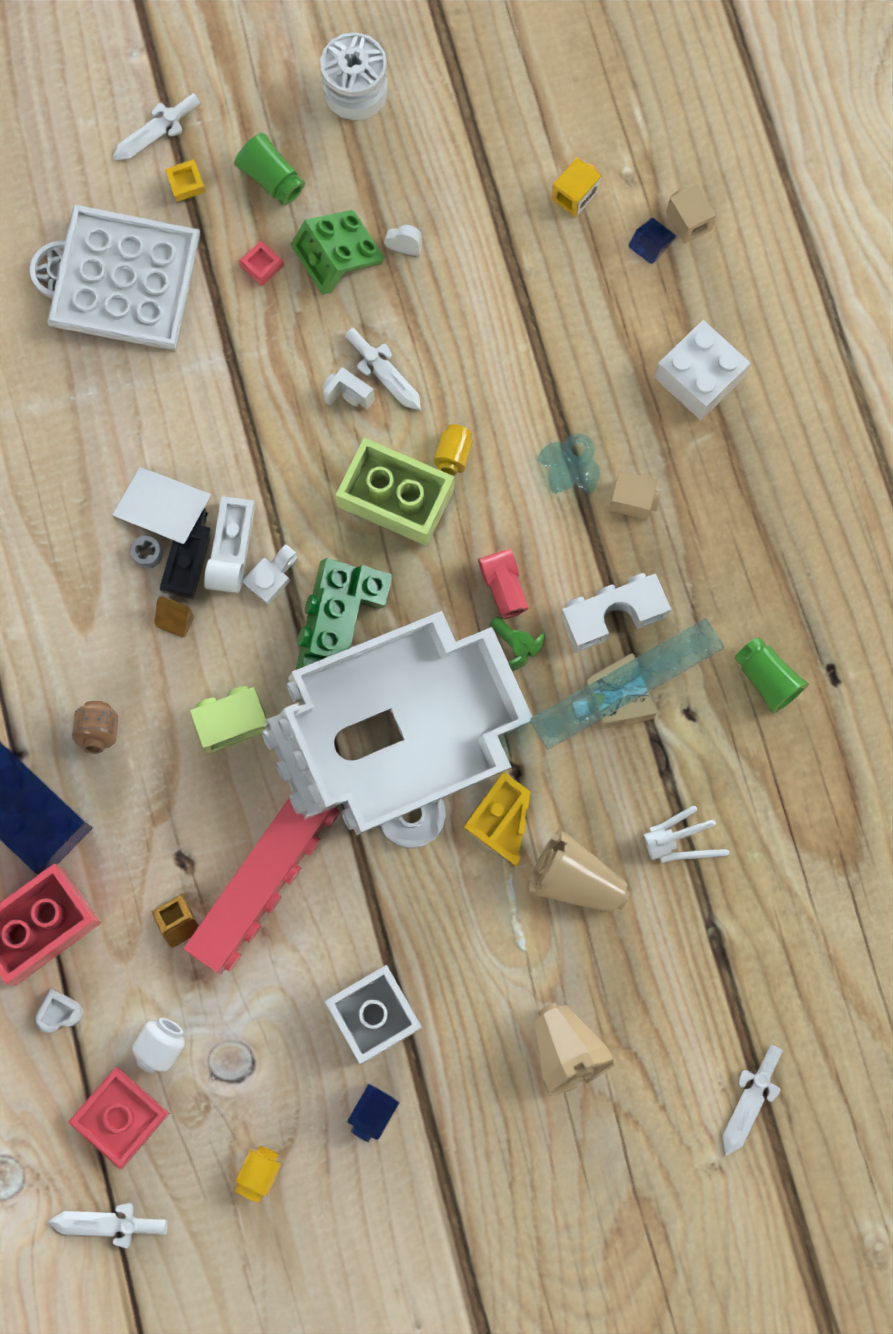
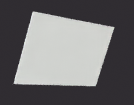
M139 467L112 515L184 544L211 494Z

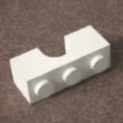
M645 573L638 574L628 579V584L615 588L614 585H610L596 592L597 596L585 600L584 597H578L565 604L566 608L562 609L561 620L575 653L606 642L609 632L604 622V616L611 611L618 610L627 613L632 618L636 629L668 618L671 607L656 573L647 577Z

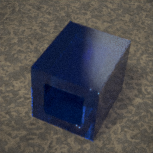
M369 1083L347 1120L349 1124L353 1125L350 1132L366 1142H369L371 1137L378 1140L400 1101Z

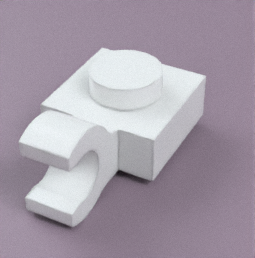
M285 545L277 553L272 563L264 557L242 581L243 584L269 605L290 582V579L284 573L298 559L296 552L288 545Z

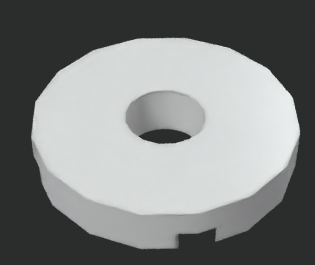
M442 798L421 807L422 816L416 823H408L400 816L380 825L386 838L397 846L408 849L424 847L434 841L443 830L446 818Z

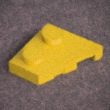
M501 772L462 828L510 864L517 866L521 858L519 854L522 835L525 832L526 810L529 807L531 792L508 774Z

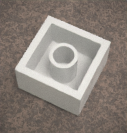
M702 320L658 363L654 378L699 420H702L745 378L751 362L707 322Z
M387 965L325 1000L359 1064L365 1063L422 1029Z

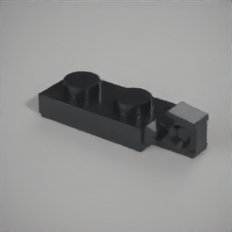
M206 508L201 512L184 544L172 541L159 590L161 592L194 599L210 541L211 529L205 527L208 517Z

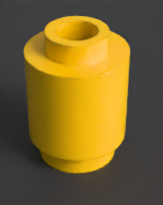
M450 424L441 433L433 460L438 470L452 476L465 470L473 444L472 432L468 428L457 424Z
M259 1145L258 1150L250 1148L235 1179L238 1184L234 1191L251 1201L260 1203L263 1196H268L282 1166V1163L277 1160L279 1154L262 1145Z

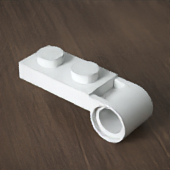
M221 497L211 559L207 562L205 570V589L232 593L240 592L256 505L254 500Z

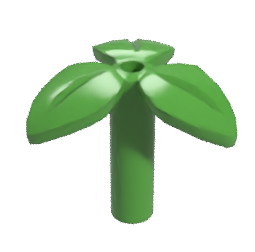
M499 616L490 622V627H493V630L512 647L516 655L509 662L512 671L525 666L528 657H535L543 646L544 633H541L534 642V638L523 631L512 630Z

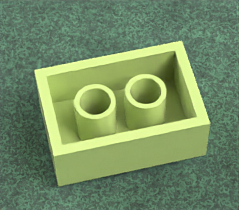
M363 438L335 495L337 506L342 510L428 546L454 491L455 477Z

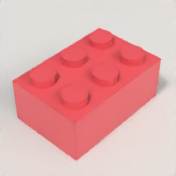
M54 863L0 902V977L7 985L17 986L102 924L63 867Z

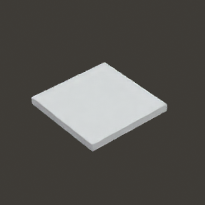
M73 205L47 320L48 326L176 351L200 238V230Z

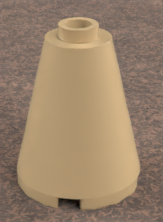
M558 830L556 834L559 839L557 841L553 839L548 841L535 865L533 873L539 876L536 884L530 881L529 892L536 896L608 913H613L616 909L621 910L625 906L630 894L626 890L627 883L568 833Z

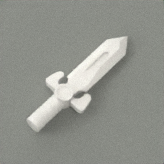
M194 93L174 108H166L163 103H159L152 110V115L157 117L163 114V116L152 119L119 143L113 160L130 159L166 133V129L169 126L172 127L168 130L170 137L182 133L183 129L179 124V119L201 104Z
M354 328L350 329L345 334V338L364 357L357 364V370L369 376L371 370L367 365H372L374 368L373 373L404 407L421 411L418 392L388 360H383L378 356L383 355L386 359H390L392 354L388 346L382 344L377 349L371 347Z
M770 1044L757 1073L753 1074L747 1070H742L739 1085L745 1087L746 1083L753 1079V1084L749 1089L744 1090L722 1136L725 1156L743 1147L765 1100L763 1097L764 1089L766 1087L769 1089L767 1100L770 1102L780 1093V1088L770 1083V1078L783 1050Z
M132 1203L121 1204L115 1208L117 1213L121 1212L126 1215L125 1219L118 1218L116 1213L63 1211L47 1222L64 1235L114 1237L116 1232H123L125 1234L124 1237L113 1240L114 1245L123 1248L130 1247L132 1233L166 1235L168 1221L165 1219H138L133 1217Z

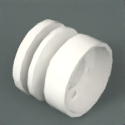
M357 32L345 33L332 39L324 48L320 59L326 103L331 111L341 118L349 120H363L377 114L385 105L388 96L387 64L383 48L379 42L369 35Z

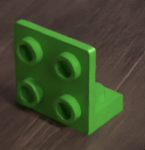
M353 210L304 220L290 244L322 295L331 293L345 272L382 264L385 259Z

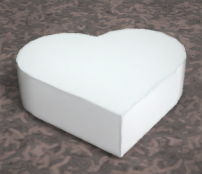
M402 225L398 229L394 228L387 231L384 244L395 252L420 257L422 235L414 226Z
M50 988L36 1014V1025L41 1031L46 1033L56 1032L62 1026H74L82 1019L83 1009L77 1001Z

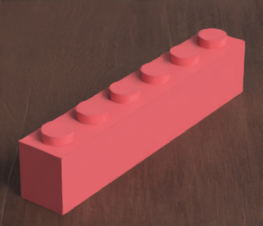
M288 798L183 950L218 974L222 975L225 969L230 972L241 957L238 950L245 940L250 943L259 932L262 925L258 922L265 911L270 914L278 905L282 897L278 894L285 883L291 885L301 871V867L298 866L299 862L305 854L311 856L321 842L318 835L324 826L330 828L341 812L337 809L338 806L305 820L302 813L296 814L290 798Z

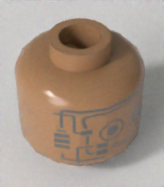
M86 702L84 706L75 711L72 739L87 753L98 754L103 752V749L111 747L116 742L117 713L106 702Z

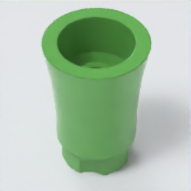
M265 133L257 134L241 148L235 158V167L250 176L273 198H277L285 206L293 202L301 194L305 186V182L298 176L297 171L282 157Z
M760 637L746 644L734 657L742 666L741 670L763 697L772 714L791 703L809 685L808 682L795 673L777 655L771 646H766Z

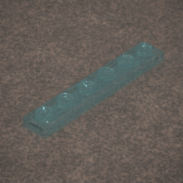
M705 618L530 719V723L548 751L718 653L725 646L708 619Z

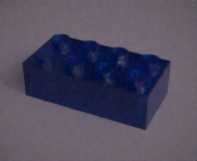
M0 740V840L33 872L39 875L54 863L58 865L93 827Z

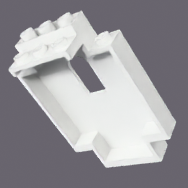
M440 611L292 671L288 677L290 682L286 686L295 704L284 708L279 715L267 719L264 724L266 730L262 731V736L269 750L274 749L279 762L275 763L281 780L283 782L288 781L293 794L289 795L296 814L302 813L306 820L343 804L345 810H342L341 813L349 830L354 829L356 835H359L511 768L498 737L523 727L534 719L493 627L456 642L443 612ZM387 710L391 711L403 738L402 741L357 760H346L338 755L335 750L334 740L340 730Z

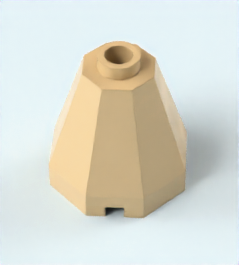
M552 1003L538 1011L539 1017L534 1022L543 1081L550 1097L578 1088L576 1083L585 1079L586 1083L614 1066V1059L608 1047L566 1005L558 1007L557 1003Z

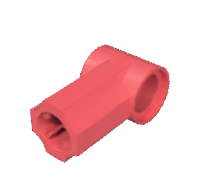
M511 549L478 558L482 577L486 586H490L501 619L512 618L527 611L529 607L518 580L519 571Z

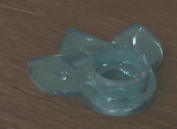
M573 434L564 442L549 443L540 452L537 461L544 466L551 467L548 481L553 493L565 491L576 483L585 493L590 494L598 483L600 470L593 459L595 453L594 444L588 436ZM576 444L584 446V453L580 456H575L572 453V448Z

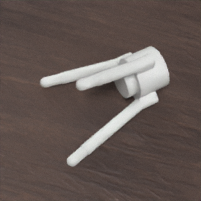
M691 806L667 821L650 827V832L643 834L651 859L660 858L661 863L672 860L728 856L730 852L727 849L686 852L671 851L677 849L675 840L716 825L715 820H709L674 833L671 829L666 830L696 812V806Z

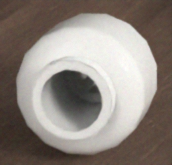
M159 1018L158 1021H148L132 1046V1051L138 1059L137 1065L148 1073L170 1070L185 1046L182 1029L176 1023L166 1018Z

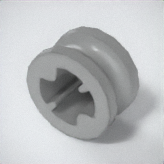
M141 536L133 541L130 552L138 566L150 569L160 563L163 552L155 538ZM147 545H151L152 551L155 552L154 555H147L146 559H143L139 550H145Z

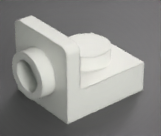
M343 367L336 375L334 373L331 374L322 388L324 390V401L329 406L334 403L341 392L343 393V398L355 407L360 404L368 410L375 401L374 389Z

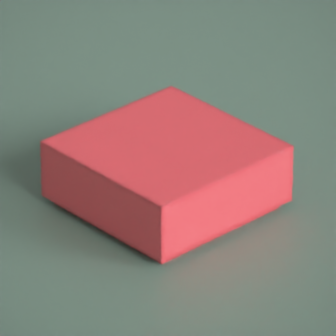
M262 241L256 244L238 261L239 266L261 286L284 266L283 260Z

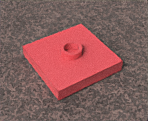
M116 1066L68 1123L116 1167L122 1170L170 1113L123 1070Z

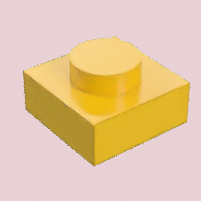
M194 159L164 169L176 202L206 192Z

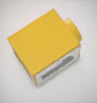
M577 157L553 183L551 199L574 217H577L599 192L602 175L599 174L594 165L588 162L584 163Z

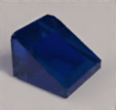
M650 218L636 230L629 243V248L647 262L653 264L675 240L676 235L654 218Z

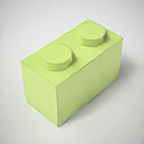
M247 686L235 688L228 692V697L217 701L216 698L202 700L196 704L197 708L190 710L203 749L207 754L261 735L262 731L266 730L264 724L267 718L255 687L249 689Z

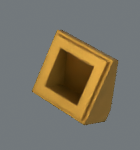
M159 596L156 604L155 626L179 637H185L194 619L190 607L164 596Z
M182 894L151 911L162 936L172 948L190 939L199 927Z

